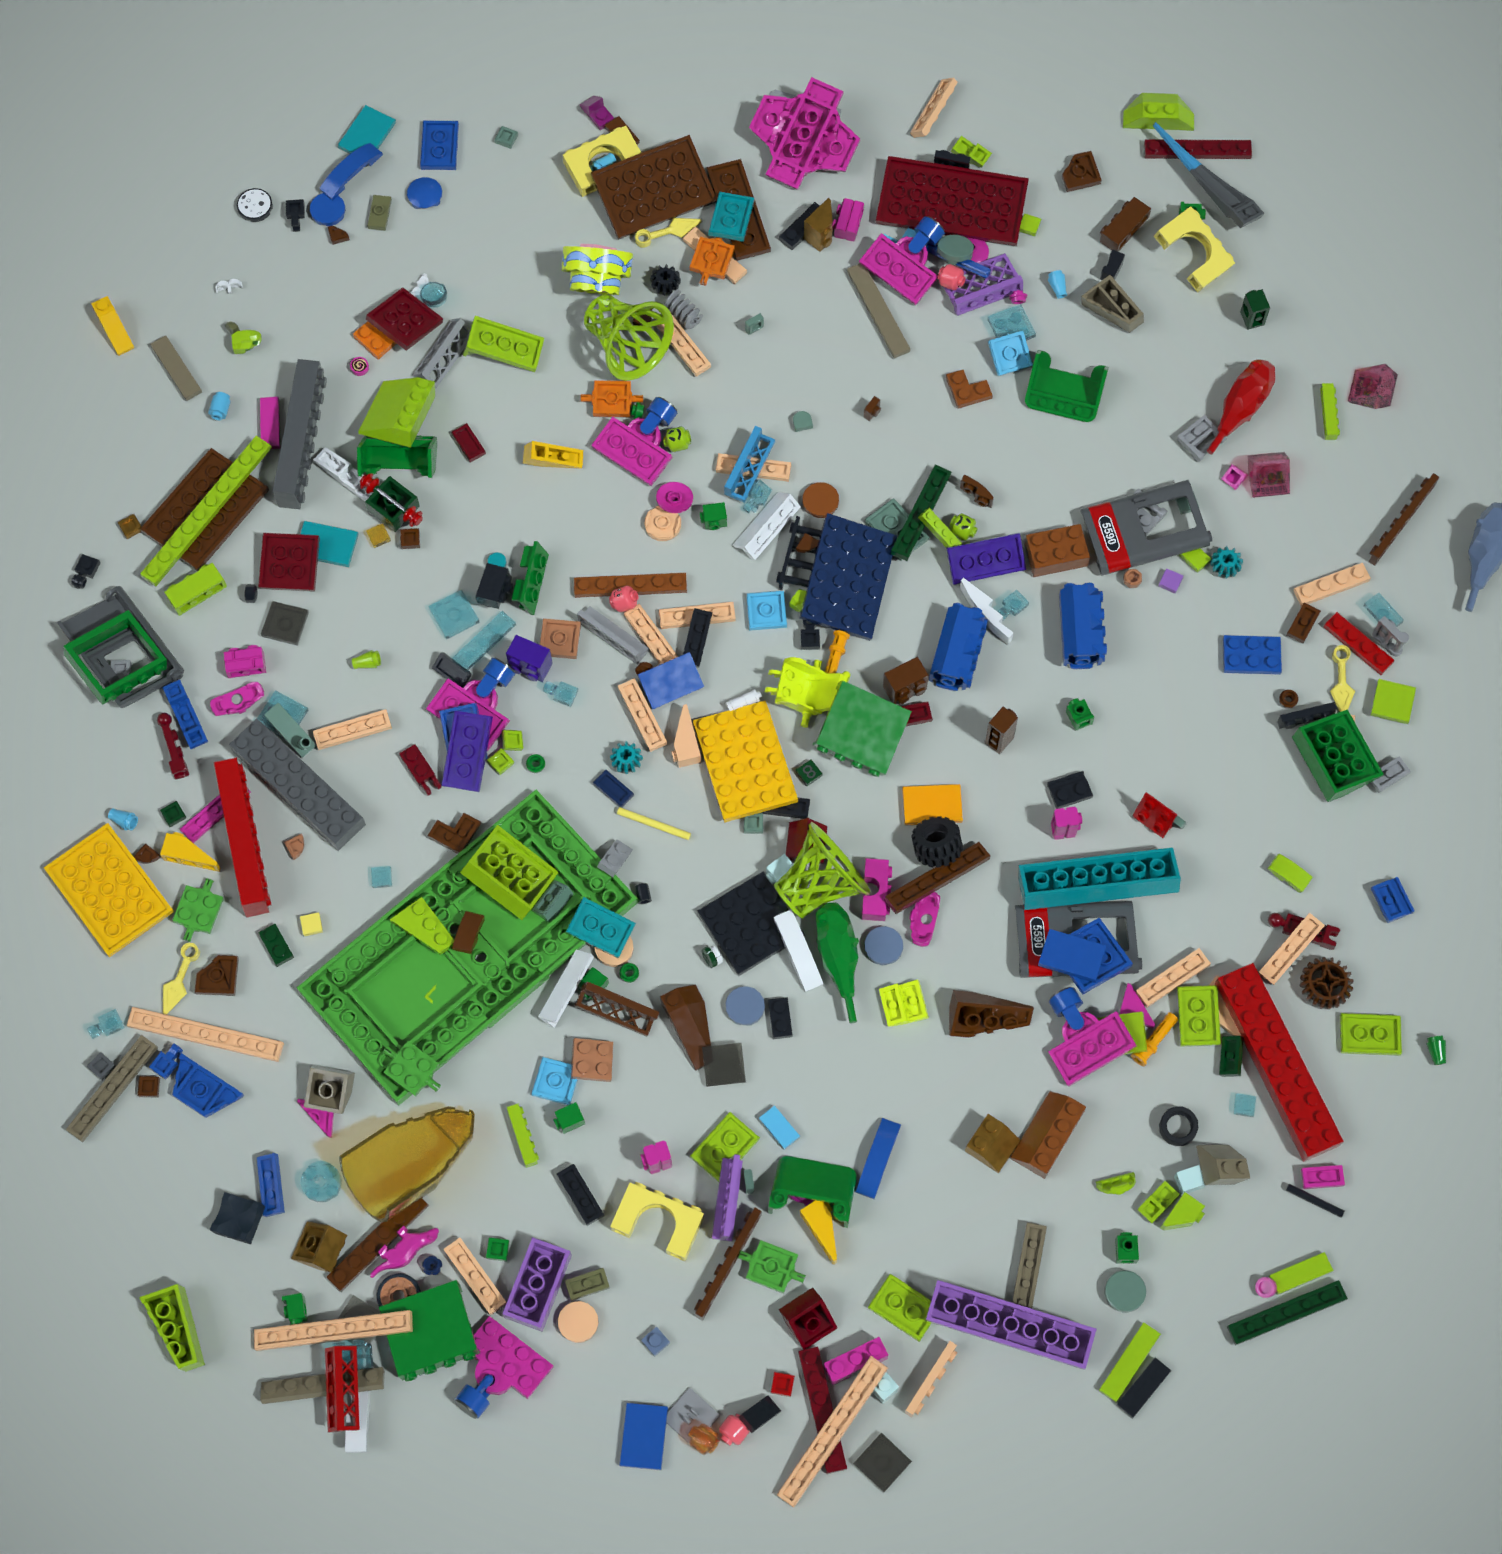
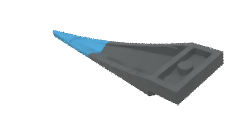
M1156 122L1154 123L1153 127L1227 218H1232L1240 229L1264 215V212L1252 199L1207 169L1182 148Z

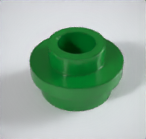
M640 402L632 405L630 415L633 416V420L638 417L642 419L644 405L640 404Z
M538 754L529 756L526 761L527 769L532 773L541 772L545 768L544 758ZM534 762L539 763L537 767H534L532 764Z
M626 963L620 968L619 974L623 981L631 983L637 980L639 969L633 963ZM632 971L633 974L631 976H627L626 972Z

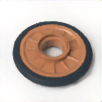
M397 1273L388 1276L378 1287V1306L394 1302L393 1295L397 1290L404 1292V1298L420 1293L421 1290L418 1283L407 1274Z

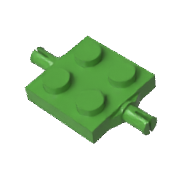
M206 878L203 888H194L188 885L185 887L172 920L173 923L182 925L187 929L183 938L185 941L191 942L194 931L211 934L224 900L222 896L213 894L210 891L214 882L212 879Z
M407 1041L398 1052H395L389 1046L386 1047L388 1051L384 1049L383 1053L391 1058V1062L383 1073L415 1097L427 1085L435 1092L440 1089L441 1085L432 1079L434 1072L440 1064L411 1042Z
M760 1240L757 1250L753 1255L741 1250L738 1259L749 1262L746 1280L783 1294L791 1279L803 1283L806 1276L795 1271L798 1254Z

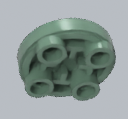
M960 235L942 237L937 247V252L940 256L946 259L948 264L952 265L957 264V262L971 260L974 250L973 243L968 238Z
M1124 1270L1114 1273L1108 1279L1104 1294L1111 1307L1122 1313H1128L1142 1305L1146 1297V1286L1139 1275L1132 1271Z

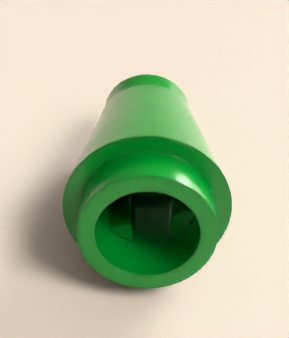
M1443 1035L1427 1038L1428 1043L1426 1045L1434 1065L1446 1064V1040H1444Z

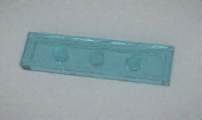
M501 611L452 659L469 670L516 626V622L505 612Z

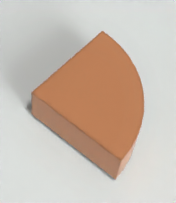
M302 833L284 842L293 860L297 859L303 852L304 838Z

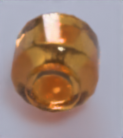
M705 1423L698 1427L694 1426L688 1434L690 1437V1447L702 1455L712 1454L720 1442L718 1432Z

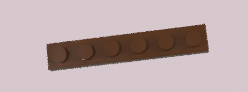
M1433 473L1430 478L1426 477L1420 485L1422 489L1419 492L1417 490L1410 498L1412 501L1410 505L1405 504L1400 512L1402 514L1401 517L1393 520L1390 525L1392 529L1389 532L1385 531L1380 538L1381 543L1379 546L1375 545L1369 554L1372 556L1369 562L1375 566L1435 487L1439 476Z
M977 842L962 851L960 857L955 858V862L929 870L885 896V901L893 912L898 914L990 860L991 855L980 842Z
M413 1191L327 1276V1279L342 1292L379 1256L378 1251L384 1245L388 1247L399 1236L397 1232L403 1226L407 1228L429 1205Z
M754 1207L752 1212L748 1211L744 1218L746 1224L743 1229L739 1228L734 1236L736 1241L733 1247L729 1246L724 1254L726 1259L723 1265L719 1263L714 1272L716 1277L713 1283L709 1281L704 1290L706 1293L704 1299L698 1300L694 1308L696 1318L704 1320L737 1261L741 1250H743L761 1218L762 1211Z

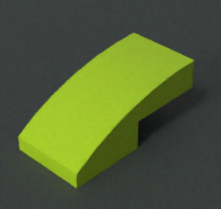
M962 135L951 149V152L954 154L961 153L971 157L970 163L981 168L992 154L979 143L975 146Z
M1280 853L1277 854L1267 868L1279 880H1285L1298 893L1303 892L1313 878L1304 869Z
M1164 1181L1137 1210L1153 1223L1180 1194Z

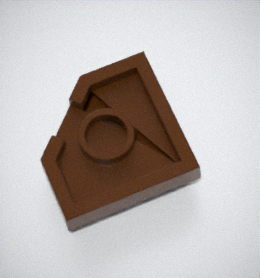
M1092 151L1075 154L1068 167L1064 170L1062 179L1067 192L1101 184L1102 180Z
M218 955L212 960V963L197 973L196 995L235 996L239 958L238 956Z

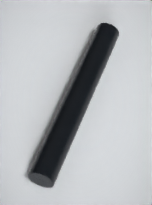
M1288 1184L1286 1188L1287 1192L1342 1218L1345 1210L1296 1186Z

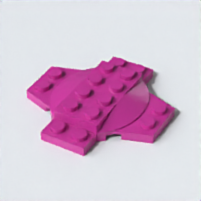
M811 77L804 93L798 94L792 99L780 96H763L749 128L770 148L773 159L766 172V176L798 190L805 175L807 176L809 173L817 170L846 172L858 147L860 138L840 120L837 107L844 94L842 90Z

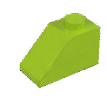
M1184 1192L1160 1229L1165 1231L1190 1227L1194 1222L1199 1223L1205 1215L1202 1212L1205 1205Z

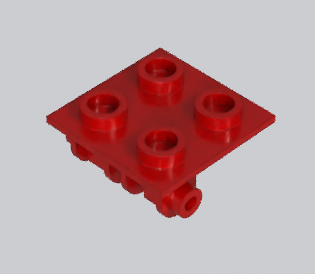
M1145 792L1132 816L1154 833L1164 838L1168 830L1173 827L1174 824L1172 823L1177 814Z

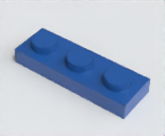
M272 1153L257 1157L261 1202L266 1206L263 1216L270 1217L285 1213L278 1154Z

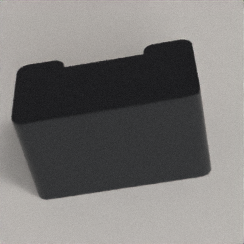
M1116 250L1111 251L1108 264L1102 269L1100 280L1105 279L1109 275L1114 280L1116 279L1123 265L1125 254Z

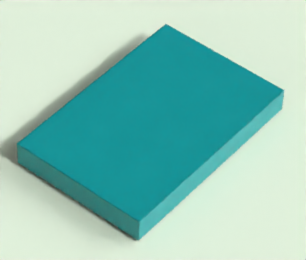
M365 105L339 142L338 148L351 154L363 145L371 143L379 149L396 124V120Z
M719 192L708 235L744 242L754 205V197Z
M304 521L300 534L319 535L320 537L318 561L349 567L359 533L357 531Z
M583 897L566 933L619 958L636 923Z

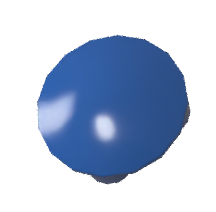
M421 177L409 185L407 197L416 209L438 206L442 197V188L435 179Z

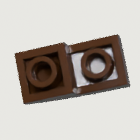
M963 475L960 489H963L968 494H975L974 502H977L978 505L992 508L994 500L992 494L978 481Z
M465 912L453 943V950L472 954L478 941V933L485 921L484 915Z

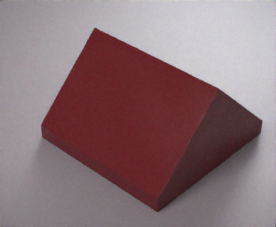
M810 818L789 822L786 856L791 861L796 860L803 848L811 822L815 823L826 834L827 826ZM819 837L824 846H826V843ZM824 859L820 860L821 864H824Z

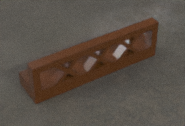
M590 982L583 984L575 1004L577 1008L646 1037L650 1032L653 1021L659 1015V1012ZM584 994L592 997L594 1005L586 1006L581 1004ZM608 1003L612 1012L608 1014L603 1013L599 1005ZM621 1010L628 1012L630 1020L625 1022L620 1020L617 1012ZM643 1018L648 1020L645 1030L638 1028L636 1019Z

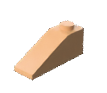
M687 704L683 705L674 741V751H671L673 761L678 762L679 768L701 763V755Z

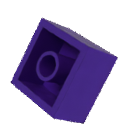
M515 635L506 652L508 666L515 671L514 673H522L535 682L537 680L543 682L553 664L549 648L518 635Z

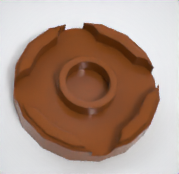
M817 482L810 485L804 491L803 507L813 517L825 518L827 513L833 514L839 506V494L830 484Z

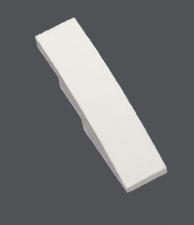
M325 447L313 459L325 472L362 500L366 501L372 495V493H366L367 488H360V480L364 474L358 476V470L353 468L351 463Z
M963 578L960 589L971 608H980L985 619H988L987 627L1008 645L1012 641L1013 632L1002 624L1003 616L992 608L993 599Z
M789 910L775 916L774 921L782 936L781 939L805 992L823 985L815 961L793 911Z
M370 1391L358 1392L360 1430L346 1431V1453L367 1452ZM348 1393L347 1405L349 1406L352 1402V1396ZM347 1413L346 1426H353V1417Z

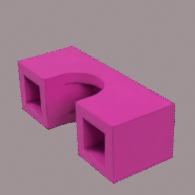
M866 858L864 881L876 885L879 891L872 896L863 895L862 920L885 921L886 915H890V907L885 901V896L891 893V885H888V878H892V866H889V860Z
M880 1337L824 1363V1369L832 1386L850 1378L852 1374L861 1370L870 1356H873L880 1362L888 1359V1353Z

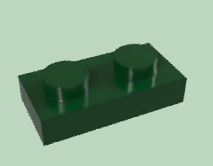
M276 923L258 932L277 967L294 958Z
M1222 1036L1220 1076H1241L1244 1040L1242 1036Z

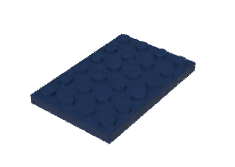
M827 513L799 619L834 630H841L870 641L873 637L893 556L890 553L896 542L897 535Z

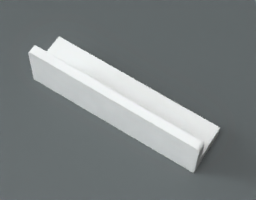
M778 492L735 541L733 546L743 549L751 560H756L801 506L791 494Z
M577 949L574 952L538 1016L548 1026L555 1028L594 958L592 954Z

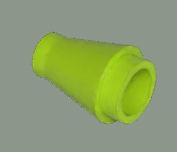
M371 650L352 658L353 668H377V666L381 665L379 652Z

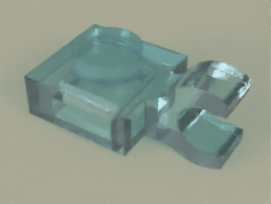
M760 479L755 480L748 493L751 499L744 505L743 509L747 513H750V511L756 513L759 505H765L772 489Z
M1015 590L1003 600L1002 604L1004 607L997 612L1005 620L1010 613L1014 616L1019 614L1029 606V602L1018 590Z
M546 681L543 687L545 693L554 695V701L569 707L572 706L578 693V688L562 681L559 686Z
M114 1009L98 1017L100 1023L90 1026L87 1030L92 1039H94L103 1032H105L106 1036H109L125 1027L117 1010Z

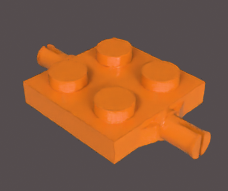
M700 236L689 267L690 271L702 274L699 284L706 286L709 277L724 280L735 245L722 241L723 238L720 237L708 239Z
M594 380L592 394H581V402H592L593 417H630L632 402L643 403V395H632L631 381Z

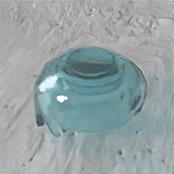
M429 282L422 287L420 297L422 302L428 307L438 308L446 302L447 290L444 284Z

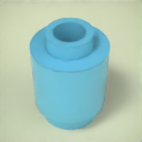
M216 392L213 396L208 413L214 420L220 421L226 418L231 403L228 394Z

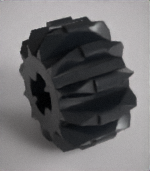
M666 264L662 268L659 265L658 270L653 269L650 277L651 287L656 289L657 294L663 292L664 296L666 292L671 294L673 290L679 288L681 283L680 273L675 271L674 266L668 268Z

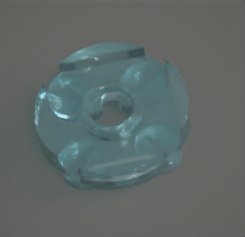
M318 1161L309 1165V1168L303 1172L300 1181L305 1195L315 1202H327L338 1196L342 1185V1178L335 1166L325 1161ZM319 1177L327 1180L322 1187L316 1184V1181H319Z

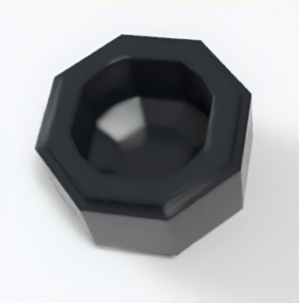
M247 584L245 587V601L247 603H255L258 597L257 587L255 584Z

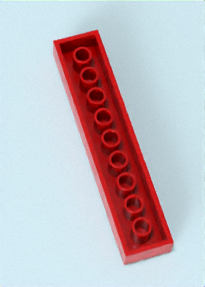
M1254 963L1217 978L1215 985H1217L1218 991L1233 1021L1244 1038L1243 1042L1303 1162L1339 1147L1344 1140Z

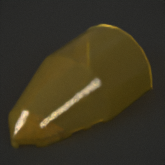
M448 1106L424 1113L422 1117L408 1118L402 1123H391L340 1155L341 1172L354 1198L372 1218L382 1223L389 1221L438 1187L472 1141L474 1112L470 1109L469 1112L455 1110V1107Z

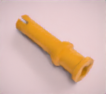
M835 630L833 632L834 639L832 645L829 646L830 656L825 672L828 674L837 672L841 656L846 652L844 648L850 635L844 631Z
M1168 1012L1150 1037L1146 1039L1147 1052L1133 1053L1131 1055L1137 1064L1143 1067L1146 1066L1149 1057L1157 1052L1159 1043L1178 1021L1177 1017Z

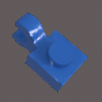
M174 1043L166 1054L161 1051L149 1068L164 1079H167L178 1065L174 1060L180 1056L183 1050Z

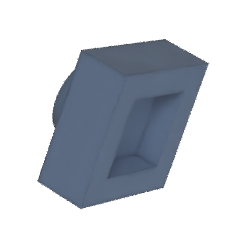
M655 1327L641 1340L654 1357L670 1344V1341L658 1327Z

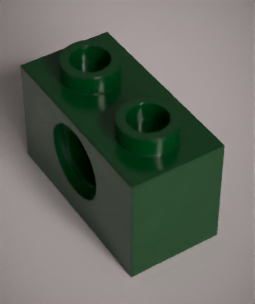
M1263 289L1251 290L1245 294L1240 313L1247 330L1264 326L1270 306Z

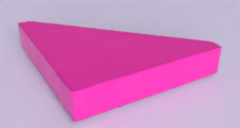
M1127 983L1119 1015L1143 1012L1145 1026L1154 1029L1155 1023L1132 985Z
M298 1099V1104L329 1138H332L334 1113L304 1107L305 1099Z

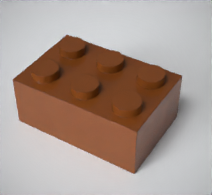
M1081 524L1026 535L1024 545L1033 578L1088 566L1090 556Z

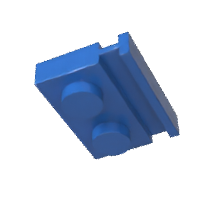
M1398 877L1371 887V891L1387 923L1414 913L1415 910Z

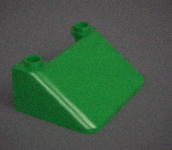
M1038 350L1035 355L1025 396L1026 405L1034 410L1075 420L1093 421L1097 415L1109 367L1104 365L1096 366L1092 370L1091 377L1050 368L1051 356L1045 351Z
M784 1156L777 1164L768 1213L772 1214L773 1209L783 1208L787 1203L788 1195L833 1203L834 1217L838 1221L844 1222V1227L848 1228L857 1179L856 1172L850 1167Z

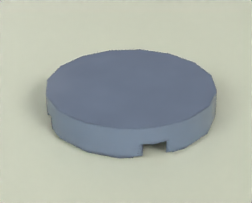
M887 926L877 927L871 930L866 937L864 943L866 955L873 963L879 965L892 964L901 957L903 939L893 928Z
M748 986L739 987L733 990L727 997L726 1013L735 1024L749 1026L758 1022L763 1016L765 1009L764 999L755 988Z

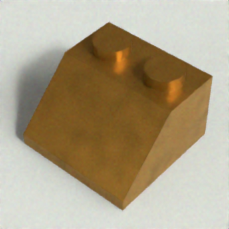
M827 198L804 221V240L819 252L829 247L832 243L833 221L830 198Z
M987 1114L967 1144L965 1152L999 1173L1020 1142V1139L1004 1123Z
M307 1221L291 1259L315 1269L331 1273L336 1266L339 1253L344 1247L347 1234L329 1225Z

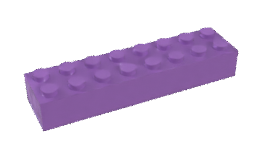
M937 1280L926 1317L927 1322L1083 1370L1086 1369L1097 1330L1093 1327Z

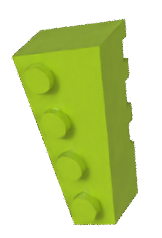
M175 1284L139 1297L147 1309L150 1319L153 1320L160 1337L164 1340L166 1348L177 1368L187 1372L204 1366L205 1363L185 1287Z

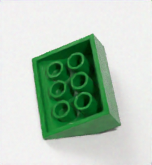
M1348 709L1301 726L1292 736L1327 802L1341 798L1384 775Z

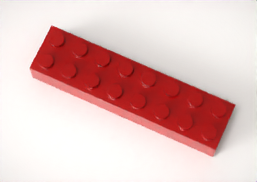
M237 757L214 762L242 908L246 918L269 913L268 906L272 904L267 890L268 884L264 874L265 869L260 854L259 840L256 835L257 829L253 819L254 813L249 800L250 793L246 784L247 778L243 764L238 763Z

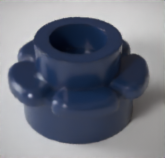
M433 1255L424 1259L422 1263L424 1273L427 1275H437L441 1271L442 1261Z

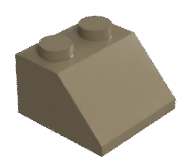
M321 1066L311 1067L304 1107L343 1114L352 1093L355 1073Z
M1230 1145L1196 1146L1204 1185H1235L1250 1179L1246 1158Z

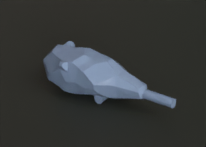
M1492 503L1481 513L1480 519L1476 521L1477 525L1468 550L1471 563V591L1465 608L1468 612L1473 611L1479 590L1485 587L1491 576L1502 564V503Z

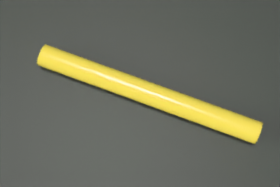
M619 807L617 814L683 839L689 840L691 837V833L624 808Z

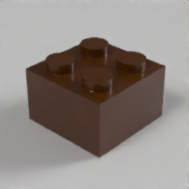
M916 657L885 672L883 688L892 703H899L901 705L906 703L909 698L925 693L929 675L919 658Z

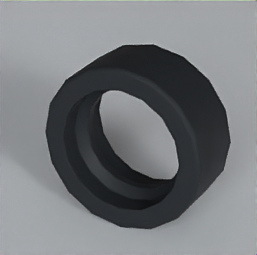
M1175 1106L1168 1109L1163 1114L1159 1123V1132L1162 1138L1173 1146L1189 1144L1195 1138L1199 1128L1198 1119L1195 1114L1183 1106ZM1174 1115H1182L1190 1123V1132L1182 1138L1172 1136L1167 1129V1122Z

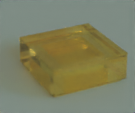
M383 523L366 530L374 548L391 541Z

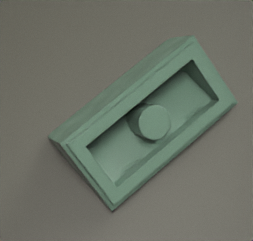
M554 880L532 911L550 923L573 896V892L567 885Z

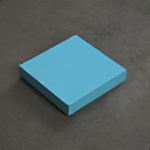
M1023 331L988 341L997 376L1033 366Z
M784 591L747 593L749 631L787 628Z
M542 1057L531 1095L570 1105L578 1079H571L572 1064Z

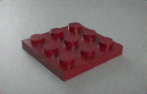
M401 288L366 315V320L406 351L443 323V318L404 288Z
M263 533L258 588L315 592L319 535Z

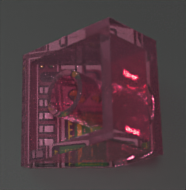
M1387 364L1356 369L1348 402L1373 409L1391 406L1398 374Z
M1285 452L1248 455V475L1253 498L1290 494V459Z

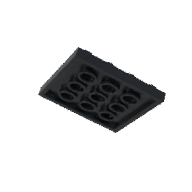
M764 871L697 910L702 921L738 976L786 948L774 917L789 911V909L766 877Z

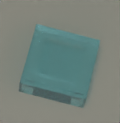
M391 866L371 868L373 888L392 886Z
M1236 1093L1233 1114L1254 1117L1256 1096Z

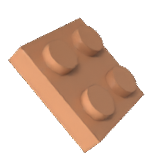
M543 618L540 645L550 649L551 657L577 659L581 622Z
M574 1038L571 1079L610 1082L612 1078L613 1042Z

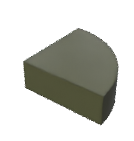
M229 321L225 324V327L231 334L240 331L235 322Z

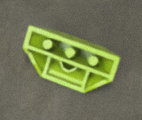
M1141 93L1123 111V128L1155 129L1153 125L1156 122L1164 130L1194 131V113L1178 94Z

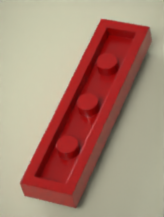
M1338 612L1324 624V628L1380 675L1394 663L1395 660Z

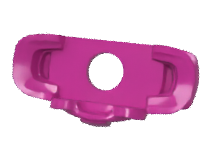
M251 682L246 684V686L212 699L210 702L211 710L215 716L242 714L264 696V690L259 682ZM240 694L243 697V701L240 704H234L232 702L233 695Z
M936 892L916 902L915 907L910 912L911 937L913 943L920 947L928 946L933 936L940 907V895ZM926 914L931 915V923L923 924L921 922L922 916Z

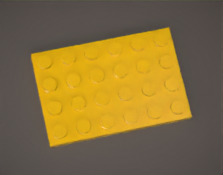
M766 700L743 706L736 710H728L693 720L694 729L724 823L798 802Z
M109 823L44 867L45 871L109 958L174 912Z

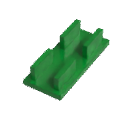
M534 541L533 546H524L520 567L528 569L525 580L516 579L512 601L520 602L519 609L527 610L531 615L535 614L549 556L538 541Z

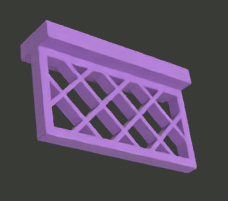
M1006 253L979 263L991 269L988 278H985L983 284L975 282L976 277L981 276L963 269L964 275H973L971 280H965V284L969 285L967 290L958 288L952 291L943 287L954 306L957 316L1007 298L1013 294V291H1023V279L1021 275L1018 276ZM1003 260L1006 264L1004 268L995 266L996 263ZM993 270L1002 272L1000 278L991 275ZM1005 274L1013 276V278L1008 280L1003 279ZM988 280L997 282V284L992 286L986 285ZM972 286L981 288L976 292L970 291ZM958 292L964 294V296L955 299L954 294Z
M734 1154L730 1159L722 1158L711 1239L732 1242L743 1163L740 1160V1155Z

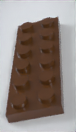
M741 159L707 167V173L717 199L719 192L754 197ZM755 199L744 242L729 239L731 245H735L734 255L736 261L771 252Z

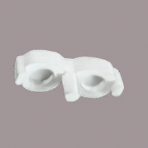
M424 273L419 281H417V287L411 291V294L416 298L423 295L422 289H426L429 286L427 274Z
M230 279L228 282L220 281L215 286L216 293L228 289L229 294L232 293L231 288H243L242 282L238 279Z

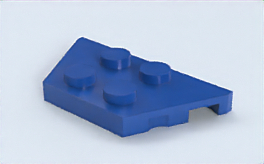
M180 1054L179 1068L175 1078L176 1084L172 1094L174 1098L205 1118L243 1098L244 1094L184 1054Z

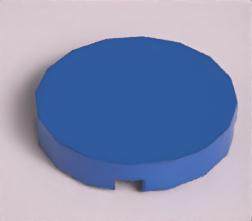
M322 193L317 195L310 204L312 219L319 225H336L344 218L346 212L344 201L339 195L334 200H331Z

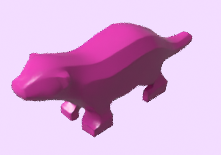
M403 1226L397 1232L402 1240L395 1245V1248L389 1250L384 1245L378 1251L380 1257L387 1261L376 1267L370 1274V1277L374 1278L383 1270L398 1269L408 1265L421 1248L433 1243L437 1239L439 1229L433 1228L425 1232L408 1233L407 1228Z

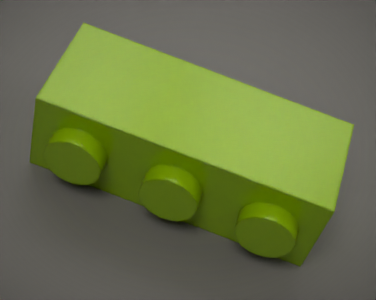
M210 563L209 565L202 566L196 573L187 575L178 584L169 586L164 593L180 616L223 590L227 585L214 564Z

